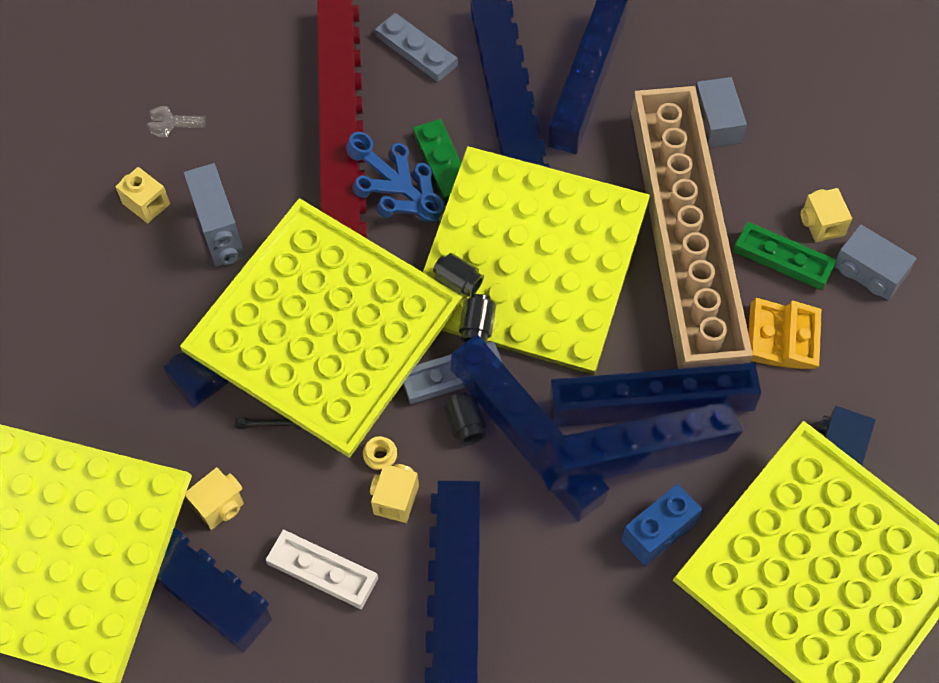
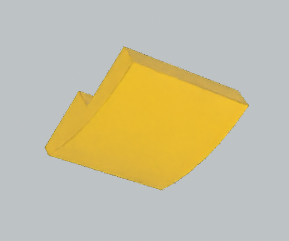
M756 297L750 303L748 334L753 353L751 361L787 368L817 369L820 360L822 309L793 300L784 306Z

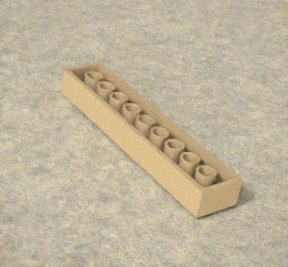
M695 86L634 91L631 116L646 194L650 195L648 207L680 380L746 374L753 353Z

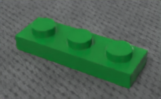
M437 119L413 127V135L426 164L432 169V177L444 204H447L461 166V161L442 120Z
M747 222L733 252L819 290H823L837 261L832 257L750 222Z

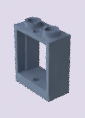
M215 163L184 172L215 267L223 264H232L239 259L245 258L238 230Z

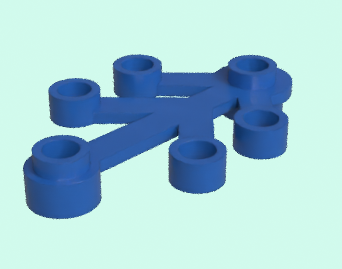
M363 132L353 133L346 144L348 156L353 160L365 161L386 179L378 180L370 179L367 176H359L353 184V192L362 198L369 196L371 192L402 194L410 201L395 200L390 196H384L376 206L378 214L384 218L392 217L395 212L417 214L425 222H438L440 216L445 211V205L442 198L433 193L430 178L432 169L425 163H418L411 173L412 179L419 184V192L411 184L407 160L409 150L404 144H393L388 153L389 159L395 163L396 171H394L371 151L373 149V140L369 135ZM359 184L364 185L367 189L362 188Z

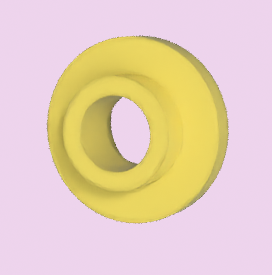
M374 437L364 446V461L370 468L382 470L384 464L392 466L395 463L397 448L388 438ZM378 451L386 453L384 458L378 459L374 457Z

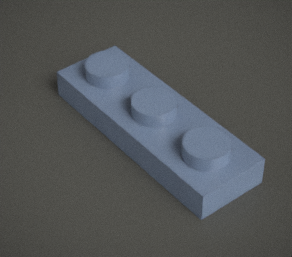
M396 13L375 29L378 39L436 82L442 80L458 66V58Z
M491 342L418 364L407 377L403 386L411 405L505 376V368L495 342Z

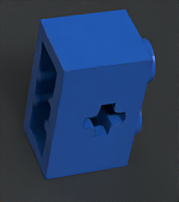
M677 483L625 526L622 542L646 567L697 524L702 508Z

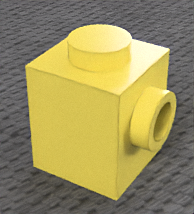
M139 167L124 176L120 183L115 186L122 204L147 224L170 205L164 186Z
M838 188L831 190L821 189L809 194L804 208L801 210L802 222L804 226L809 227L815 243L845 236L852 221L850 212Z
M384 464L381 474H375L370 488V495H373L371 500L373 514L407 523L419 488L418 473L406 465L395 464L390 466Z
M217 467L187 490L185 494L190 507L210 530L214 529L222 521H228L236 516L240 507L244 504L239 493L243 489L240 483L231 473L225 476Z

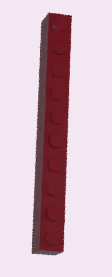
M317 0L321 211L368 239L367 222H361V214H367L366 197L357 196L352 189L356 179L359 176H365V170H360L359 164L365 163V161L353 160L348 156L346 144L353 133H364L363 120H358V114H363L362 96H357V91H362L361 72L356 73V68L362 67L361 51L355 48V45L361 44L360 28L355 27V22H360L359 5H353V0Z

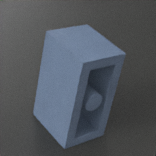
M732 77L696 82L695 88L708 148L742 143L747 122Z
M860 225L841 248L834 267L844 276L852 278L867 287L871 293L889 301L909 275L917 258L865 226Z

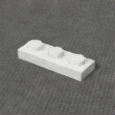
M286 530L281 532L266 558L269 566L361 610L378 580L377 573Z

